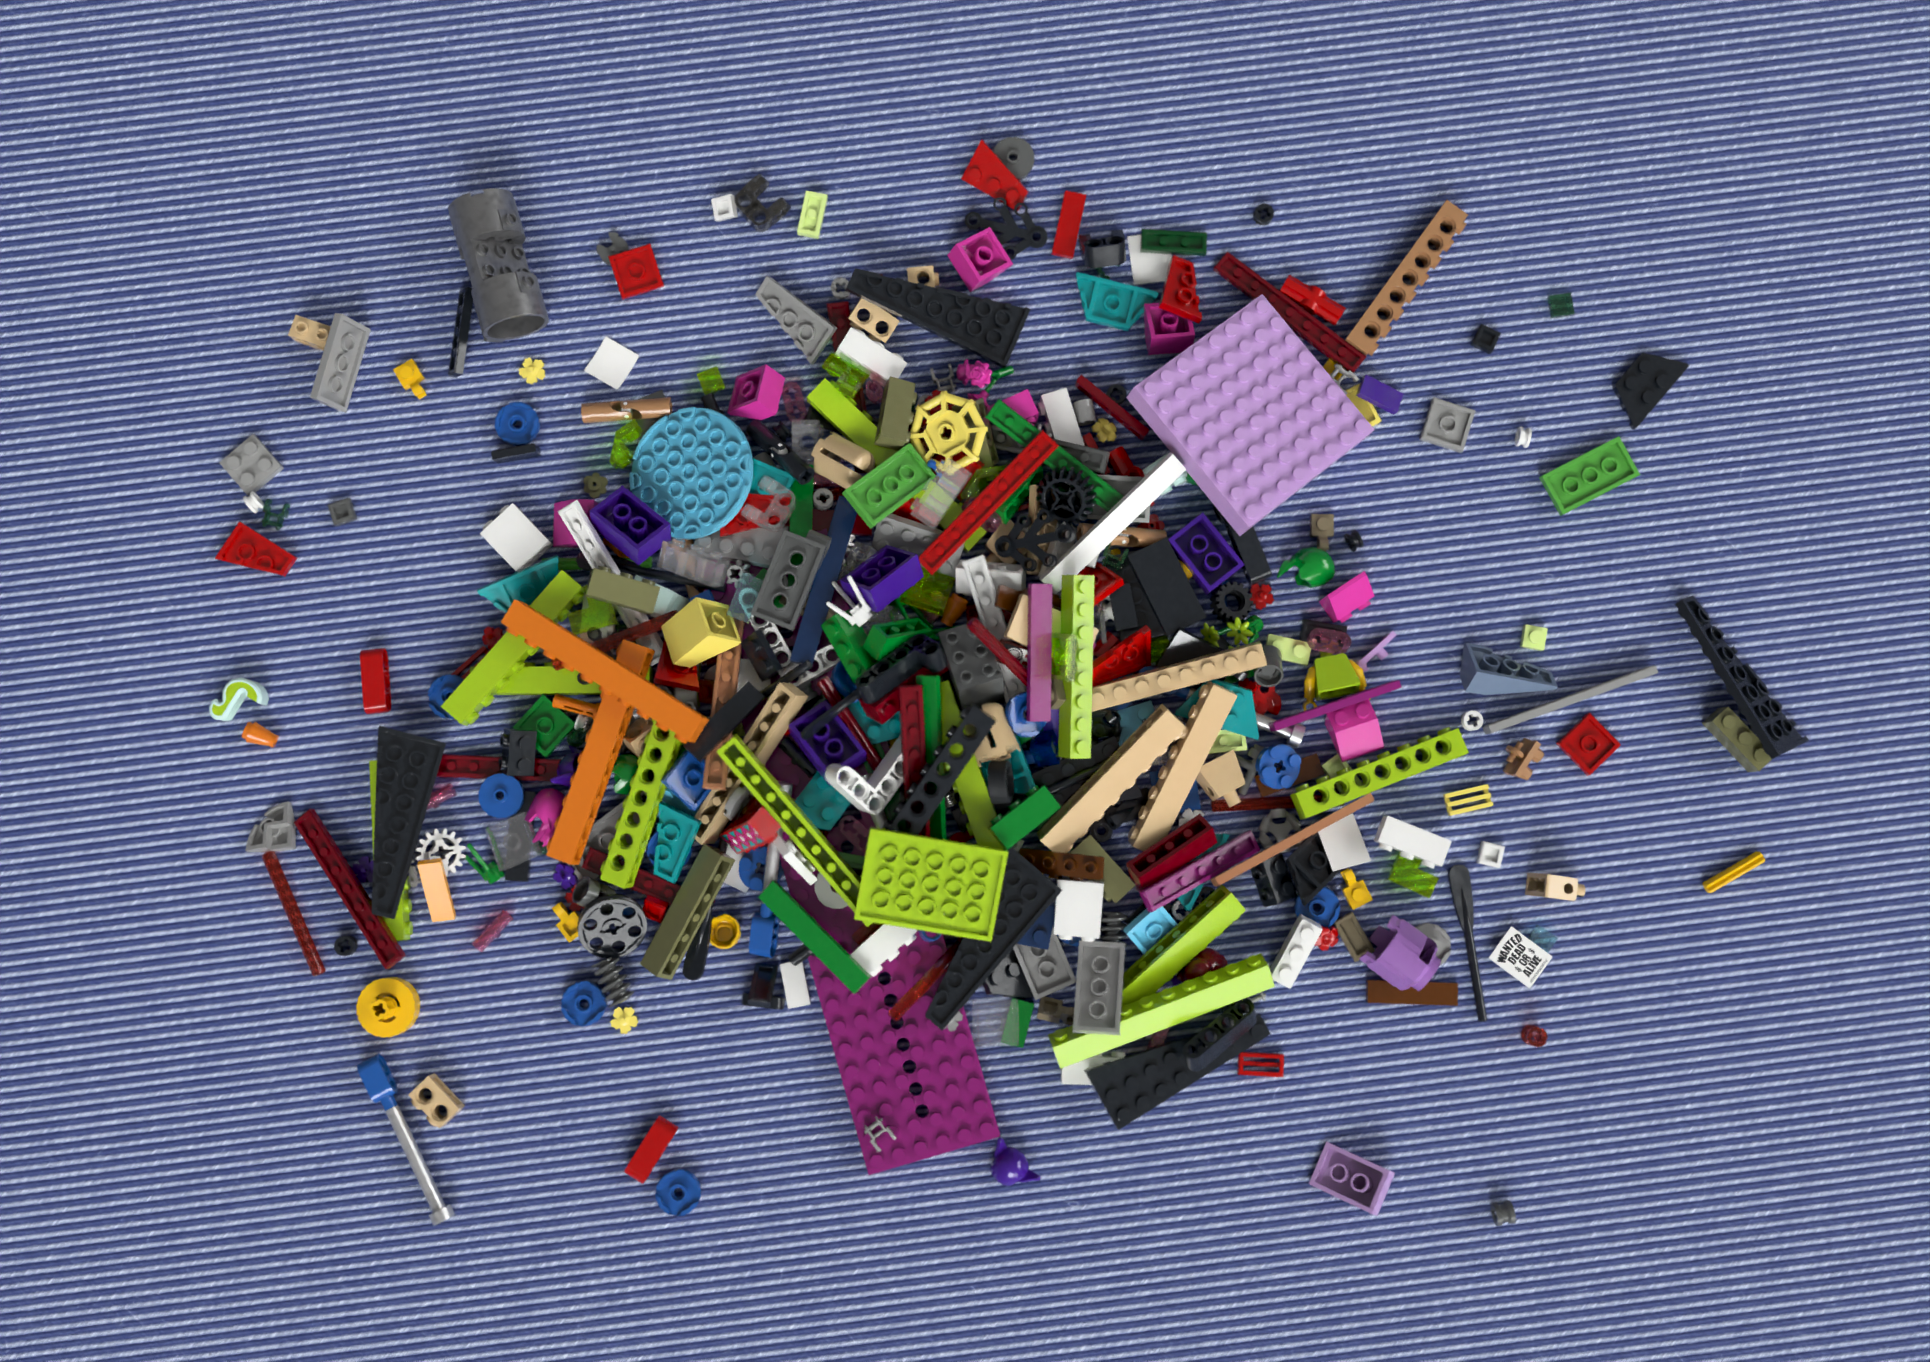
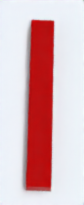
M1042 430L918 557L920 564L933 575L1059 445Z

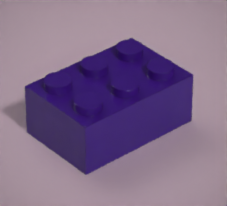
M623 485L590 510V521L595 530L638 566L671 540L670 523Z
M1201 513L1168 539L1177 559L1187 566L1193 575L1192 578L1205 595H1208L1245 565L1204 513Z
M886 545L843 577L840 583L843 591L855 605L858 603L861 605L847 579V576L850 575L865 602L871 608V611L878 613L893 600L899 598L907 589L914 586L924 577L917 554Z
M825 700L788 726L792 738L826 783L831 786L825 777L827 767L831 764H840L854 770L866 761V751L838 715L809 739L803 740L801 738L802 731L809 724L832 708L827 700Z

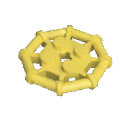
M945 390L941 391L936 397L915 407L916 413L910 430V441L926 464L935 453L945 456L946 463L937 460L935 462L937 468L949 476L954 475L956 471L973 462H978L980 459L979 454L985 434L988 432V427L985 426L975 406L976 402L973 399L968 400L950 394ZM948 403L963 408L959 413L948 410ZM941 404L940 411L933 415L928 413L929 410ZM967 412H969L976 428L969 427L964 417ZM923 417L927 419V427L923 433H919ZM945 427L947 429H951L952 433L950 434L951 437L949 439L948 437L942 436V434L945 432ZM970 433H976L972 450L967 447L970 441ZM919 438L925 439L930 449L927 453ZM963 451L967 455L953 463L952 456Z

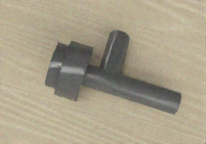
M1258 744L1250 747L1247 755L1253 758L1252 761L1236 755L1239 766L1247 769L1244 776L1245 785L1239 787L1238 793L1246 795L1257 772L1255 767L1256 759L1265 747Z

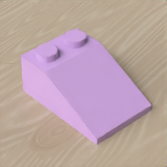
M1326 1142L1309 1184L1370 1214L1378 1216L1395 1173Z

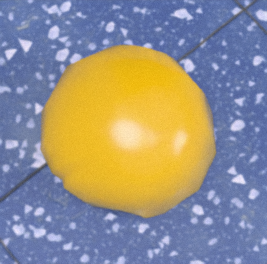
M728 914L713 918L710 943L719 949H728L736 945L741 937V926L737 919Z

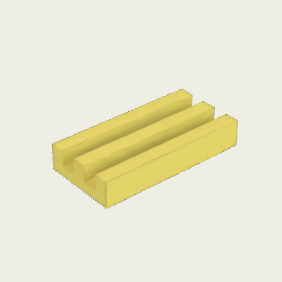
M1488 784L1443 794L1448 816L1494 806L1493 801L1491 802L1490 799L1491 794L1488 791ZM1483 790L1482 795L1452 802L1449 799L1450 797ZM1481 799H1485L1486 802L1456 810H1452L1451 807Z

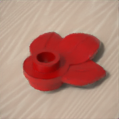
M1254 681L1257 689L1254 691L1255 697L1253 700L1255 712L1264 715L1266 711H1269L1274 715H1278L1281 709V697L1275 692V686L1268 687L1267 691L1262 692L1260 690L1261 685Z

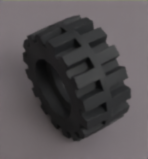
M1234 581L1218 587L1212 593L1213 596L1210 597V601H1212L1210 608H1214L1212 613L1213 615H1218L1216 619H1222L1223 623H1235L1236 617H1239L1240 620L1246 618L1249 615L1248 613L1252 611L1250 606L1253 605V601H1250L1252 594L1247 593L1249 589L1247 587L1243 588L1244 585L1242 583L1237 584ZM1227 594H1231L1237 599V611H1231L1226 607L1224 600Z

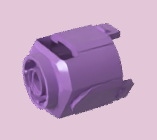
M1392 915L1387 924V927L1390 929L1389 931L1379 925L1369 937L1377 946L1375 952L1371 954L1367 951L1359 959L1368 968L1399 990H1407L1413 987L1420 991L1430 981L1441 964V959L1436 956L1437 944L1404 919H1399Z

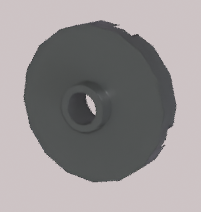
M1007 137L999 141L993 149V152L1018 180L1024 179L1029 175L1034 166V151L1031 145L1024 139ZM1011 155H1014L1017 157V159L1010 160L1009 157Z

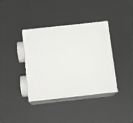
M513 503L510 506H504L499 511L500 515L494 521H488L480 533L516 572L531 566L553 546V543Z
M1059 878L1057 886L1062 891L1056 897L1054 935H1059V939L1072 940V936L1081 937V941L1093 942L1095 938L1099 939L1104 882L1090 880L1073 881L1067 878Z

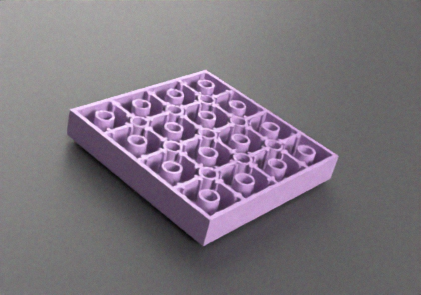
M1263 294L1136 385L1126 397L1170 452L1187 469L1188 474L1239 536L1266 517L1375 430Z

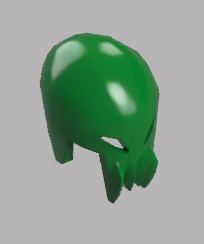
M1314 547L1298 550L1289 560L1283 561L1277 578L1293 566H1296L1300 569L1295 577L1297 585L1314 588L1327 584L1333 579L1335 564L1332 557L1326 551Z
M622 754L616 759L612 773H615V793L625 795L630 793V781L639 767L637 765L638 757L634 754ZM650 769L648 772V778L652 781L653 771Z

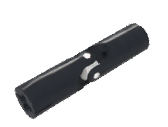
M753 420L747 426L746 434L797 482L805 485L813 479L814 469L788 445L784 444L763 422Z

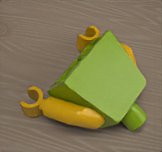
M1331 646L1320 648L1319 654L1321 658L1314 660L1313 666L1308 669L1304 680V698H1306V701L1303 703L1302 708L1305 711L1309 703L1313 704V708L1317 707L1316 703L1313 702V698H1316V701L1366 690L1367 684L1363 669L1353 660L1348 659L1344 653L1334 655Z

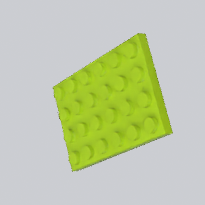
M870 827L854 919L991 942L1008 850Z

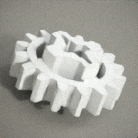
M444 828L441 834H439L437 829H433L432 836L427 832L425 833L426 840H418L422 846L415 848V851L420 852V855L415 857V860L441 858L436 855L431 856V854L439 851L438 847L441 850H450V852L442 855L445 874L448 877V871L456 873L455 866L462 867L463 864L459 859L466 858V855L461 854V850H464L466 847L459 845L462 838H454L456 832L453 831L448 835L447 829ZM442 838L449 840L453 846L446 845ZM432 841V848L430 851L425 852L427 845ZM452 854H455L454 860L448 865L449 858Z

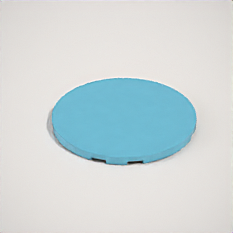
M688 407L678 409L677 412L668 416H663L647 430L636 447L632 458L634 460L632 471L629 475L630 491L670 523L671 537L686 540L698 539L711 535L726 526L744 505L753 479V456L747 438L731 419L709 408Z

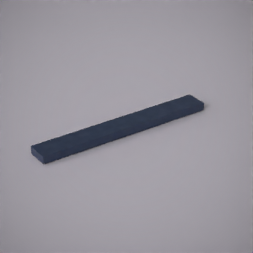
M843 496L838 497L827 536L832 537V541L813 581L791 654L790 662L799 665L806 660H809L813 665L823 632L821 625L826 621L830 608L826 605V602L832 601L835 591L832 582L835 581L837 583L857 517L856 510Z

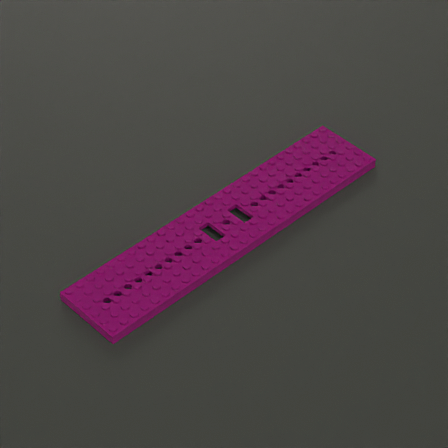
M827 529L816 531L824 535L828 534ZM717 559L700 564L698 568L701 578L727 584L728 577L723 573L729 569L728 563L736 565V562ZM750 566L749 571L754 576L749 578V584L764 567ZM737 570V572H738L737 578H740L739 572H740L741 570ZM839 574L837 584L842 588L840 583L841 576ZM734 582L727 584L725 593L711 590L715 601L729 605L731 613L745 614L743 640L746 639L755 629L739 602V594L742 590L751 587L741 583L740 588H735ZM835 589L831 603L843 611L850 610L849 604ZM747 595L744 600L745 604H753L756 600L755 595ZM799 616L791 637L784 638L789 648L794 647L803 618ZM758 617L755 618L756 624L761 625L766 621ZM776 625L779 631H781L783 627ZM824 630L817 651L832 645ZM770 633L767 635L766 639L769 644H774L777 641V634ZM742 647L741 659H749ZM835 650L828 652L827 660L833 662L838 659ZM785 652L777 656L780 664H784L788 660ZM814 661L812 668L808 671L816 672L819 669V663ZM832 670L810 681L812 683L811 688L813 691H817L819 696L801 707L795 719L800 718L827 700L817 682L825 676H828L830 679ZM777 675L771 678V684L781 678V676ZM793 680V681H791L790 683L794 684V683H796L797 681H796V680ZM768 698L764 699L742 721L745 736L766 705ZM790 734L784 735L778 743L779 745L783 739L789 737L798 746ZM888 741L881 742L885 755L890 750ZM777 745L764 766L777 781H786L793 784L792 796L790 797L795 801L813 777L809 778L797 764L793 765L791 763L792 759ZM864 763L854 769L861 777L868 774ZM861 811L863 819L832 828L830 832H826V839L839 852H843L841 850L842 843L849 840L854 845L853 851L849 854L865 856L870 827L876 828L870 813ZM783 830L782 839L787 842L789 836ZM790 840L792 844L796 847V849L800 851L799 847L793 842V840ZM780 853V861L790 895L849 955L867 940V929L875 928L878 930L884 925L872 923L867 927L861 920L854 919L855 912L849 906L842 909H833L825 906L819 901L815 893V882L810 885ZM814 866V868H815L816 870L813 872V874H814V875L816 876V878H817V875L819 874V871H818V869ZM831 886L832 891L837 893L836 890ZM917 931L915 933L917 938L908 946L904 943L898 948L900 954L891 962L886 959L881 964L883 969L876 976H871L856 994H853L816 955L808 957L868 1175L1001 1137L964 1006L960 1009V1013L963 1014L962 1021H956L958 1026L955 1031L951 1032L948 1027L940 1030L924 1015L951 963L943 934L933 942H926ZM925 931L929 937H935L936 935L934 932ZM881 972H888L891 976L890 983L886 985L881 984L878 980V975ZM894 994L897 997V1004L892 1007L887 1006L884 1002L886 995ZM900 1016L904 1021L903 1026L898 1029L892 1027L890 1022L892 1017ZM900 1038H906L910 1042V1047L905 1051L897 1047V1041ZM912 1060L915 1062L916 1069L914 1072L908 1073L903 1069L905 1061ZM914 1082L922 1085L923 1090L918 1095L912 1094L909 1090L910 1085ZM926 1105L929 1113L925 1117L918 1116L915 1111L917 1106ZM876 1116L879 1119L882 1118L884 1126H889L897 1137L894 1140L887 1131L877 1136L875 1141L881 1148L880 1152L870 1142V1139H872L870 1135L864 1132V1125L870 1126L876 1121ZM878 1125L871 1132L874 1135L882 1128Z

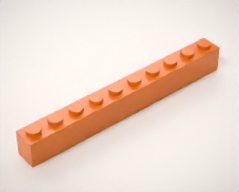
M514 599L501 621L502 624L507 626V632L516 637L520 634L526 638L524 640L526 644L535 649L537 646L544 650L542 654L552 660L556 658L563 662L561 664L562 667L571 672L574 670L580 672L581 679L590 684L594 681L600 685L598 688L600 691L609 696L613 693L619 697L617 700L619 703L628 708L632 705L638 709L636 712L638 715L647 720L651 717L657 721L655 724L657 727L666 732L668 729L676 733L674 737L685 744L687 741L695 743L709 721L704 715L522 601Z
M623 639V642L619 644L616 650V661L646 678L655 650ZM601 692L602 700L599 708L594 712L593 726L586 734V745L584 751L579 754L578 768L570 779L571 787L569 793L563 799V810L555 821L554 827L556 829L554 835L547 843L548 852L546 856L570 865H579L635 709L632 705L628 708L617 701L619 697L613 693L609 696Z

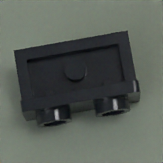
M762 630L754 631L740 644L760 680L763 682L779 675L778 672L783 668Z
M504 728V733L500 736L502 756L499 757L498 761L501 773L507 776H534L537 731Z
M1282 854L1275 855L1250 869L1264 907L1277 905L1297 897Z

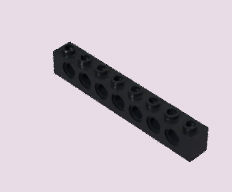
M974 703L970 707L966 705L958 716L961 720L957 726L952 725L945 736L948 739L944 745L939 744L932 754L935 756L933 761L923 766L919 773L922 777L917 783L913 782L906 792L909 794L904 802L900 801L893 811L896 813L891 821L887 819L881 829L918 835L996 723L995 717ZM965 725H974L976 727L975 732L972 735L964 734L963 728ZM958 743L962 745L963 749L959 754H953L950 751L951 745ZM945 762L950 768L947 772L940 773L936 769L938 764ZM931 781L937 787L934 791L928 792L924 789L925 783ZM918 800L924 806L921 810L916 811L911 808V803ZM903 819L911 823L907 829H901L897 824Z

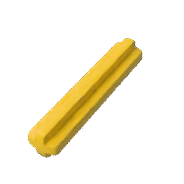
M1754 852L1704 881L1702 885L1707 893H1712L1764 863L1765 858L1761 852Z

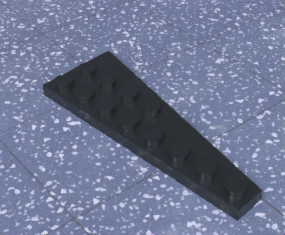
M857 268L853 271L845 289L846 291L1002 368L1007 366L1031 310L1027 307L1022 308L1013 306L1011 303L991 301L989 298L983 299L969 296L967 293L945 288L925 286L923 283L903 281L904 279L901 278L895 279L881 276L879 273Z
M1694 596L1677 602L1675 605L1680 616L1685 619L1690 627L1691 634L1697 638L1702 646L1704 655L1710 659L1715 673L1721 677L1726 685L1727 692L1733 696L1740 713L1746 717L1751 731L1759 738L1764 752L1771 759H1774L1809 741L1807 736L1801 737L1794 728L1796 725L1793 719L1788 720L1781 712L1782 705L1768 696L1769 691L1749 664L1743 665L1735 655L1738 652L1734 646L1730 648L1723 640L1724 633L1709 623L1711 621L1709 615Z
M383 726L378 728L372 914L395 919L446 743Z
M1114 735L1091 745V758L1089 759L1063 758L1031 773L1034 783L1038 788L1040 786L1047 788L1110 758L1120 746ZM1089 778L1052 796L1062 807ZM1136 782L1130 789H1126L1120 795L1118 802L1142 796ZM1014 793L1012 803L1017 799L1021 802L1027 795ZM1012 803L994 804L997 815L1000 813L1002 816L1010 811L1008 806ZM960 807L951 810L960 831H968L966 823L969 822L967 814H962Z
M1013 847L1008 849L992 941L963 937L924 1014L940 1030H943L1062 891Z
M1256 1013V1024L1200 1071H1192L1187 1067L1183 1053L1185 1044L1198 1034L1195 1033L1180 1040L1176 1039L1148 1048L1146 1051L1134 1055L1124 1056V1058L1113 1062L1109 1061L1091 1069L1087 1068L1084 1072L1116 1129L1120 1130L1271 1033L1261 1015Z

